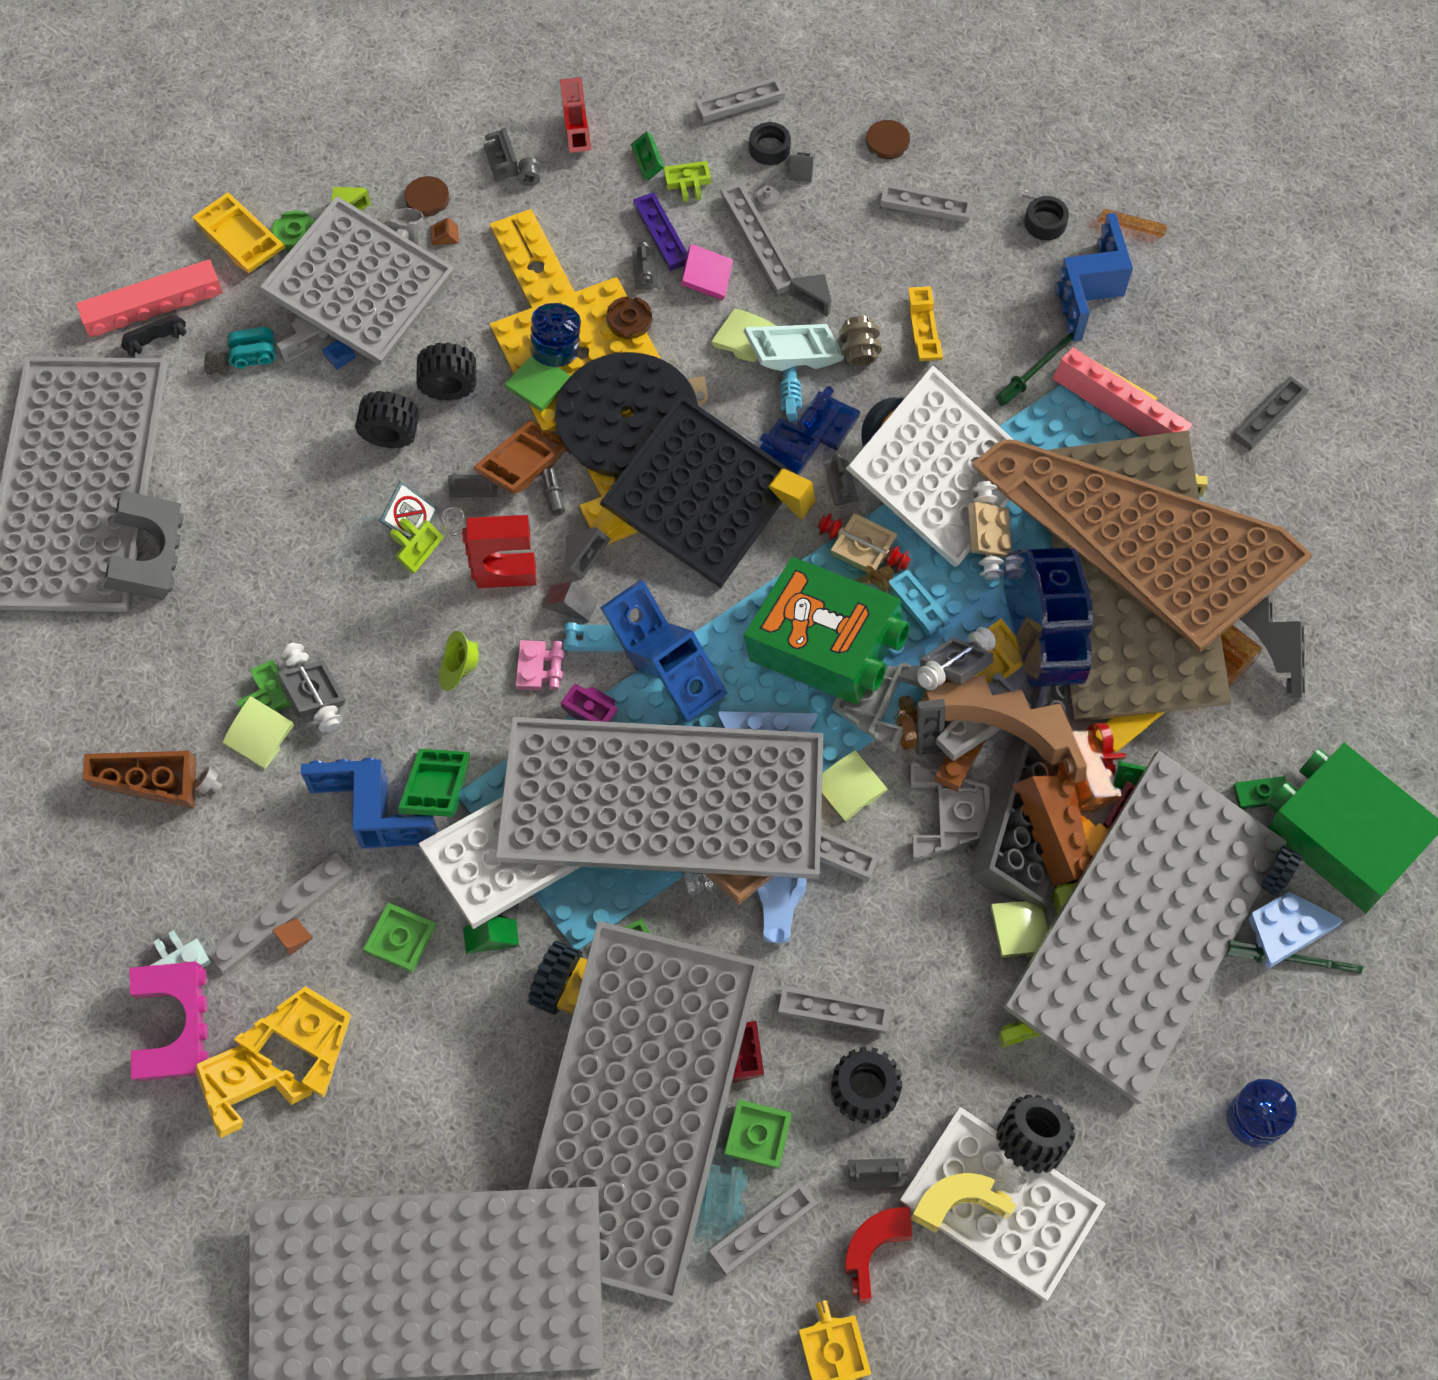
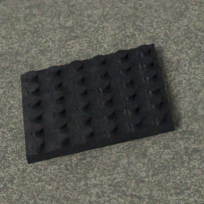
M681 394L603 497L600 505L713 584L722 588L782 504V501L768 487L781 469H786L792 473L795 472Z

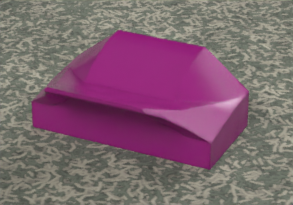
M575 683L560 703L561 707L572 718L581 721L611 722L618 711V708L615 706V700L593 687L584 689Z

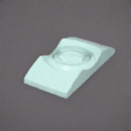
M827 324L746 327L744 329V334L761 365L770 369L783 371L801 365L819 369L840 362L845 357L841 355V349Z

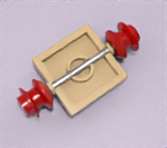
M829 513L827 516L823 515L817 526L820 529L819 535H823L826 532L829 534V540H833L837 536L839 537L832 547L830 555L872 576L876 574L884 559L888 569L891 566L897 567V573L901 570L906 571L911 561V558L908 557L909 551L902 554L899 552V546L891 549L897 539V533L856 513L852 515L845 528L842 527V518L835 521L832 519V513Z

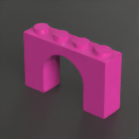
M197 962L129 968L130 996L136 999L162 996L175 997L182 1003L186 1013L184 1030L175 1042L162 1048L131 1051V1079L147 1081L196 1076V1065L209 1059L208 1052L204 1051V1040L208 1039V1026L204 1023L203 1012H207V998L203 996V985H206L207 982L205 968L202 969V965Z

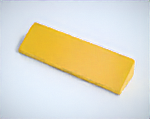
M1165 712L1111 718L1105 724L1110 727L1113 734L1114 744L1112 752L1117 753ZM1098 729L1096 732V741L1099 747L1102 749V734L1100 732V729Z

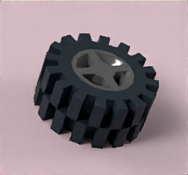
M1283 845L1260 887L1280 897L1301 863L1303 855Z

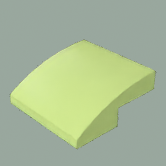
M734 308L711 342L717 349L733 352L738 359L755 362L757 357L744 334V329L746 327H770L776 325L757 315Z
M250 696L230 726L223 744L266 769L280 751L279 745L293 728L294 724L289 719Z
M856 750L822 773V793L845 821H848L865 805H871L888 790Z
M1027 901L991 904L990 909L1001 958L1022 955L1033 957L1048 932L1043 908L1030 904Z

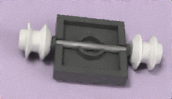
M980 627L975 632L969 634L968 643L954 637L950 638L920 659V668L917 671L919 684L927 690L936 689L938 685L945 682V678L954 683L963 684L993 663V653L988 651L994 649L996 645L994 634L989 629Z
M296 643L286 645L280 654V658L287 660L285 663L287 670L279 671L276 679L297 718L316 713L314 721L321 722L319 724L320 731L333 732L337 730L343 718L341 715L335 714L338 711L337 707L344 705L345 698L326 663L322 660L305 665L309 655L302 653L304 646Z

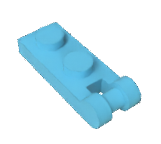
M908 569L888 581L887 587L896 597L900 598L902 605L919 623L923 632L928 637L935 634L936 629L939 627L944 628L950 624L946 613ZM930 614L935 617L932 621L927 617Z
M564 624L566 639L563 641V649L566 651H625L610 625ZM576 636H583V640H576Z

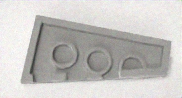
M998 672L988 684L992 695L1016 690ZM953 720L937 737L936 745L954 761L1002 729L977 722Z

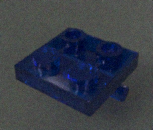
M826 386L823 392L819 391L796 424L795 431L837 451L860 417V411L832 398L834 389Z
M779 418L769 434H762L760 441L763 443L759 448L797 475H800L820 445L821 437Z

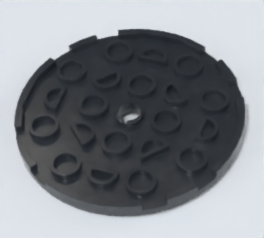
M635 352L608 354L584 364L565 382L556 403V426L563 446L569 454H572L580 461L581 465L599 474L619 478L680 395H684L698 405L696 394L687 378L673 365L660 358ZM628 409L633 413L628 418L621 415L622 412L628 411Z

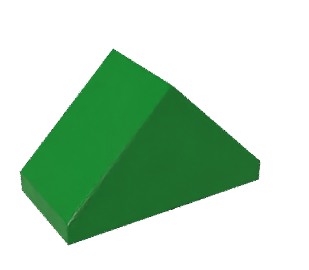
M495 916L474 929L470 924L463 928L466 954L519 946L517 922L515 919Z

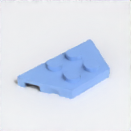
M719 711L718 719L720 723L722 722L724 728L810 732L817 720V713Z
M1291 892L1285 893L1254 911L1249 917L1252 930L1256 933L1258 947H1263L1266 956L1264 963L1268 969L1334 930L1343 921L1340 917Z

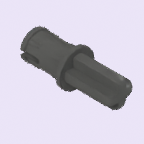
M544 469L542 471L545 486L543 494L548 500L550 515H561L565 512L561 495L562 488L558 486L554 469Z

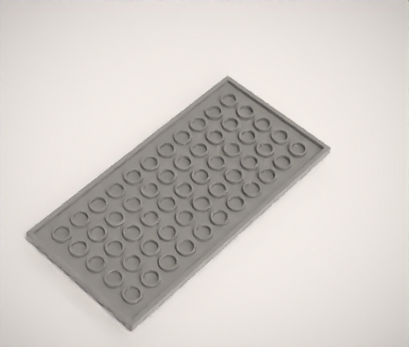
M25 357L0 482V610L128 612L131 593L103 588L106 566L111 555L133 560L137 559L141 529L114 523L117 500L122 490L147 496L168 366L166 359Z
M512 717L496 860L497 862L819 879L823 733Z
M1160 750L1157 751L1002 1008L1136 1104L1143 1103L1228 950L1229 939H1234L1262 888L1260 885L1280 849L1287 842Z
M598 921L528 1189L599 1186L601 1283L677 1303L762 962Z
M599 1186L250 1202L249 1380H363L604 1368Z

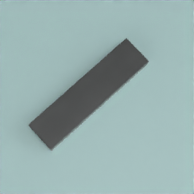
M1290 376L1233 433L1232 438L1251 451L1308 393L1309 389Z

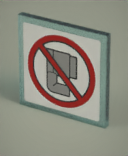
M399 481L379 522L390 530H398L409 539L411 534L407 533L399 524L402 517L418 528L425 520L432 523L439 508L405 483Z

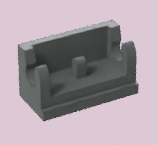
M506 128L485 135L486 141L495 139L493 142L484 144L495 181L517 176L519 173L517 159Z

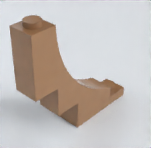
M984 675L970 678L961 685L948 682L938 685L934 690L924 688V695L920 701L944 699V721H971L1010 732L1033 746L1051 765L1063 763L1065 772L1071 775L1074 783L1084 781L1088 765L1061 704L1030 709L1022 689L992 695Z

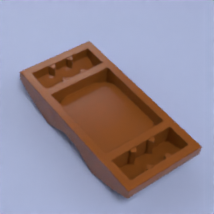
M530 420L479 461L473 470L511 494H515L527 489L536 476L544 469L551 468L566 449L559 436L549 430L542 431L539 424Z

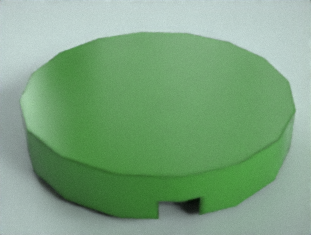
M294 210L281 214V218L278 220L276 218L273 222L272 234L284 244L285 250H291L315 222L313 217L311 218L304 211Z

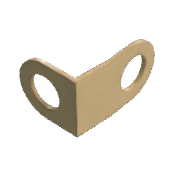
M706 375L688 379L695 394L699 391L704 393V399L701 401L697 400L698 404H704L708 399Z

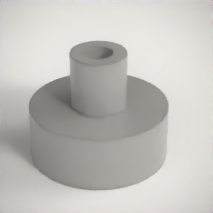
M771 186L762 187L757 191L756 202L763 209H772L779 202V193Z
M206 767L197 778L194 789L202 794L207 793L210 789L217 793L222 787V784L216 781L218 772L210 767Z

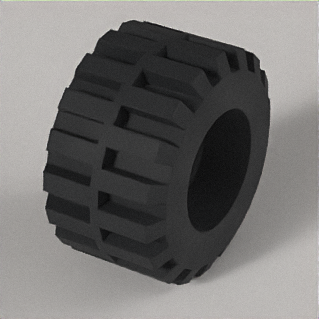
M450 342L428 345L427 349H422L420 354L417 355L416 383L418 389L424 395L441 401L459 400L462 397L469 396L476 387V357H474V353L469 351L467 347H461L460 344H451Z
M388 391L370 392L364 395L360 401L355 429L357 434L362 436V439L373 445L393 449L403 448L414 442L420 415L419 408L410 399L397 393Z
M860 1047L859 1052L853 1049L849 1051L848 1056L843 1055L840 1058L839 1064H836L831 1081V1096H834L833 1102L835 1106L840 1107L839 1112L843 1116L847 1113L850 1115L849 1120L854 1122L855 1119H860V1123L867 1124V1120H872V1123H875L881 1117L885 1119L889 1116L890 1111H893L901 1094L903 1081H901L902 1074L900 1069H896L897 1063L894 1059L890 1061L888 1059L889 1054L883 1052L882 1055L877 1053V1048L872 1047L871 1051H867L866 1047ZM861 1072L871 1073L881 1081L883 1090L880 1095L874 1098H862L852 1090L850 1086L851 1078Z
M1031 1094L1025 1095L1024 1098L1020 1096L1016 1098L1015 1102H1012L998 1125V1132L996 1134L997 1140L1000 1141L998 1146L1000 1150L1005 1151L1004 1156L1007 1159L1013 1160L1015 1166L1018 1167L1020 1165L1027 1172H1030V1170L1041 1174L1042 1171L1046 1173L1051 1172L1053 1168L1058 1167L1075 1139V1133L1073 1132L1075 1127L1069 1121L1070 1116L1062 1111L1063 1108L1059 1104L1055 1105L1053 1100L1049 1098L1046 1100L1040 1095L1033 1097Z

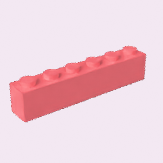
M209 259L78 302L76 305L90 338L103 335L105 332L117 328H124L138 321L148 320L150 317L162 313H169L183 306H190L207 298H214L223 292Z
M1073 347L1061 359L1052 378L1141 437L1189 431L1192 426L1183 417L1177 415Z

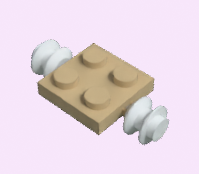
M982 481L973 488V491L978 493V497L973 499V503L968 504L971 552L985 555V558L978 563L984 567V571L980 572L979 575L985 577V580L992 581L1000 579V575L1004 574V571L999 569V565L1003 563V560L998 557L1008 558L1012 556L1010 516L1008 508L992 505L998 500V497L993 495V491L997 489V486L992 485L990 481Z

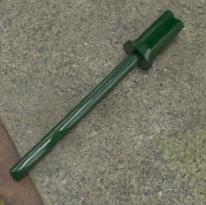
M1069 333L1021 378L1013 376L1011 382L996 395L995 398L999 401V404L1001 406L1007 405L1020 392L1026 391V382L1049 362L1057 352L1073 340V334Z
M1229 939L1227 955L1254 959L1257 963H1262L1264 957H1266L1263 947L1259 948L1258 944ZM1292 954L1284 959V961L1361 974L1363 971L1362 965Z

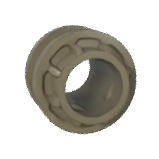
M855 316L844 322L839 330V340L845 343L841 346V355L845 356L844 358L850 365H870L879 357L878 354L882 351L881 342L876 339L880 335L879 326L867 316Z

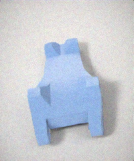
M773 877L755 892L763 908L764 941L769 943L790 942L793 912L805 894L807 878Z

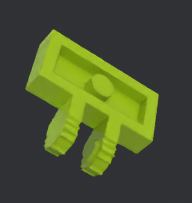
M707 161L665 166L664 168L667 190L680 188L683 202H688L686 187L694 186V196L696 200H701L700 185L711 184V175Z
M402 517L399 524L411 536L407 539L401 532L392 529L389 535L396 543L402 546L394 557L410 573H416L444 536L428 520L423 521L416 528L409 520Z

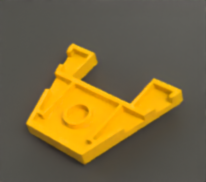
M305 986L277 1006V1010L255 1022L251 1029L244 1034L240 1033L237 1035L234 1041L256 1056L270 1036L276 1033L313 1056L317 1061L302 1080V1084L324 1098L351 1015Z
M241 1046L232 1048L196 1065L195 1073L219 1138L242 1128L243 1120L231 1107L233 1104L272 1086H275L291 1105L311 1096L313 1092L293 1079L294 1074L287 1070L280 1071L272 1066L270 1059L260 1053L255 1056Z

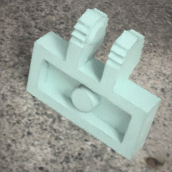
M174 930L168 934L178 950L168 955L162 941L157 939L153 942L162 959L150 966L197 962L203 968L211 963L198 939L183 946Z

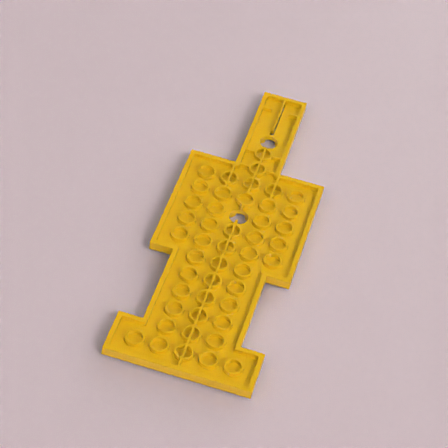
M532 209L490 223V229L530 306V309L489 323L490 329L513 374L534 353H537L570 376L584 364L608 354L635 352L660 358L647 332L638 338L625 339L616 336L608 328L606 319L608 307L613 301L627 296L617 277L574 292ZM535 261L544 264V270L540 273L528 270L527 267ZM578 347H584L589 350L588 357L582 360L572 356L571 353L574 349L578 350ZM558 396L543 412L528 404L542 431L549 430L552 432L557 430L555 410ZM628 409V411L622 412L621 415L628 418L633 413ZM586 468L600 496L579 505L589 529L596 527L611 539L608 544L638 533L639 531L600 505L601 500L618 478L602 475Z

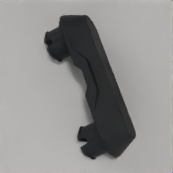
M177 315L167 316L125 333L122 337L121 347L128 351L129 355L135 356L136 352L138 354L141 353V346L149 344L156 338H164L171 334L173 338H179V335L183 337L186 334V322Z

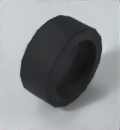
M765 122L755 126L750 132L749 152L756 162L763 165H776L785 161L789 156L791 136L783 125L776 122ZM769 137L780 140L783 145L777 149L769 150L760 147L757 142Z
M1052 196L1035 198L1027 207L1024 219L1025 228L1028 233L1040 240L1056 239L1064 233L1067 227L1069 210L1066 204L1058 198ZM1041 211L1055 214L1060 221L1053 225H1045L1038 222L1034 218V214Z

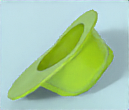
M454 631L449 635L440 665L439 684L446 691L454 689L462 676L469 674L478 664V643L468 640L461 631Z

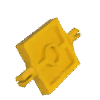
M822 1301V1305L821 1302L816 1303L820 1321L814 1326L798 1331L811 1380H856L871 1376L856 1316L831 1318L828 1301Z

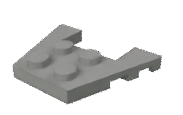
M900 663L899 666H887L885 677L877 691L873 692L866 689L858 705L836 697L832 705L834 712L889 750L895 752L904 733L903 728L881 722L900 681L922 687L917 678V671L920 666H910L909 663Z
M910 763V788H937L939 835L912 836L913 861L979 842L990 808L989 786L965 779L958 792L934 781L938 770H929L920 767V764Z

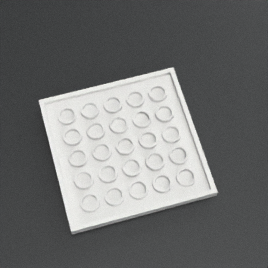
M932 366L846 469L951 565L956 567L971 550L968 504L973 503V499L978 497V493L974 492L973 488L977 486V483L986 481L972 468V463L996 443L1012 438L940 371ZM997 489L993 491V495L997 496L998 500L992 505L1004 508L1010 500Z

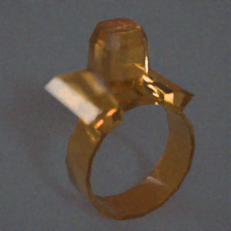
M867 565L865 577H860L854 581L874 584L880 591L889 594L890 584L888 581L893 578L894 571L889 566H883L876 571L872 566Z
M903 696L899 699L898 718H895V725L903 728L904 733L900 743L903 750H909L917 747V734L914 724L917 722V707H915L910 696Z

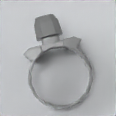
M412 208L395 210L391 215V220H389V228L418 245V230L423 227L422 212ZM401 218L417 219V221L409 222L408 224L398 223V219Z

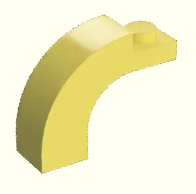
M974 1173L955 1174L938 1181L926 1191L919 1201L911 1220L937 1233L947 1212L956 1205L975 1203L1008 1220L1016 1204L1011 1202L1012 1198L1001 1191L994 1193L991 1191L995 1180L990 1177Z

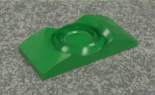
M419 748L399 805V813L444 817L454 816L458 809L462 786L466 783L470 752Z

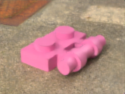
M520 640L516 689L542 691V681L549 682L550 690L559 689V682L562 681L563 675L561 662L564 660L565 654L562 650L563 643L561 641H554L553 648L547 651L545 641ZM544 661H551L550 670L544 671Z

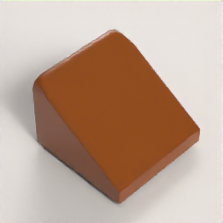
M449 217L431 226L432 245L459 243L458 225Z
M297 918L272 930L290 955L313 939Z

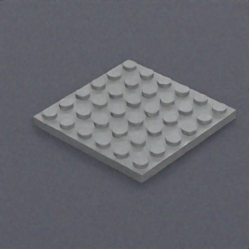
M336 196L260 286V293L378 365H381L453 274L454 267Z

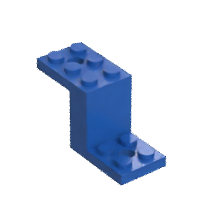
M1116 213L1107 214L1105 223L1101 226L1102 234L1097 240L1098 251L1102 253L1066 257L1063 260L1062 268H1059V280L1055 283V292L1061 298L1062 315L1065 314L1067 319L1066 331L1073 334V341L1083 339L1090 314L1086 301L1125 296L1133 266Z
M643 580L637 581L600 607L635 669L661 680L684 721L689 722L728 694L693 630L668 623ZM637 608L639 617L636 621L631 622L629 613L632 609ZM697 679L699 688L696 692L691 693L689 689L690 683Z
M364 758L361 761L339 759L328 763L316 760L309 762V764H301V775L310 793L353 791V831L361 849L416 846L439 832L434 816L417 814L414 817L388 816V778L381 760L375 758Z

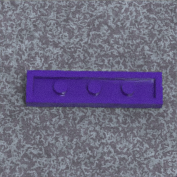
M652 192L633 199V205L669 271L683 267L687 251L655 193Z

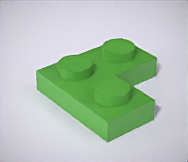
M273 659L250 670L259 691L238 700L237 703L240 709H242L250 696L276 712L290 706L276 679L279 670Z

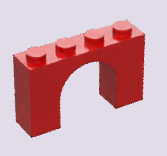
M528 515L467 518V528H462L463 543H465L466 556H468V566L471 568V579L476 580L477 588L537 585L534 552L496 553L500 551L531 550Z

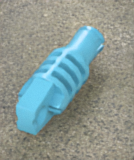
M797 366L783 370V380L780 383L781 411H786L789 423L798 421L797 409L802 408L801 383L797 379Z

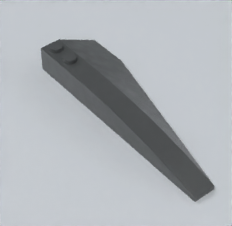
M1050 656L1044 664L1028 702L1032 704L1031 709L1061 704L1068 719V711L1065 708V700L1068 699L1069 694L1068 668ZM1014 735L995 788L969 876L990 890L1048 909L1050 908L1055 887L1051 882L1041 857L1043 852L1041 845L1037 840H1034L1031 833L1034 828L1029 815L1025 816L1021 808L1024 803L1020 793L1016 794L1012 785L1032 776H1065V769L1063 763L1051 765L1033 746Z

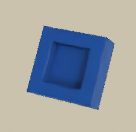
M339 340L322 349L323 355L336 370L356 358L354 351Z

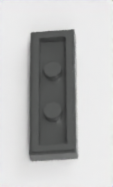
M944 699L918 702L915 745L918 755L942 752L936 745V740L944 731Z

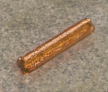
M1103 209L1100 221L1105 223L1107 214L1116 213L1120 227L1158 237H1164L1167 225L1164 223L1109 209Z

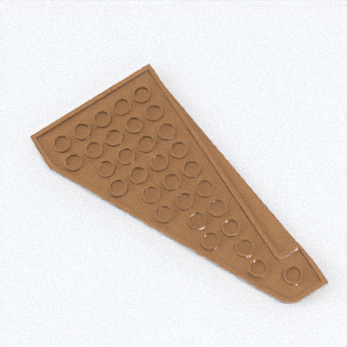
M1018 440L1000 441L972 463V468L986 481L996 485L1000 493L1175 629L1199 652L1311 560L1313 555L1283 527Z

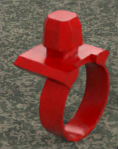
M1093 723L1088 726L1085 733V747L1088 753L1086 759L1088 761H1100L1098 769L1101 777H1114L1116 764H1113V760L1125 759L1126 755L1125 753H1112L1114 744L1113 734L1107 724ZM1098 728L1103 740L1101 754L1097 750L1095 741Z

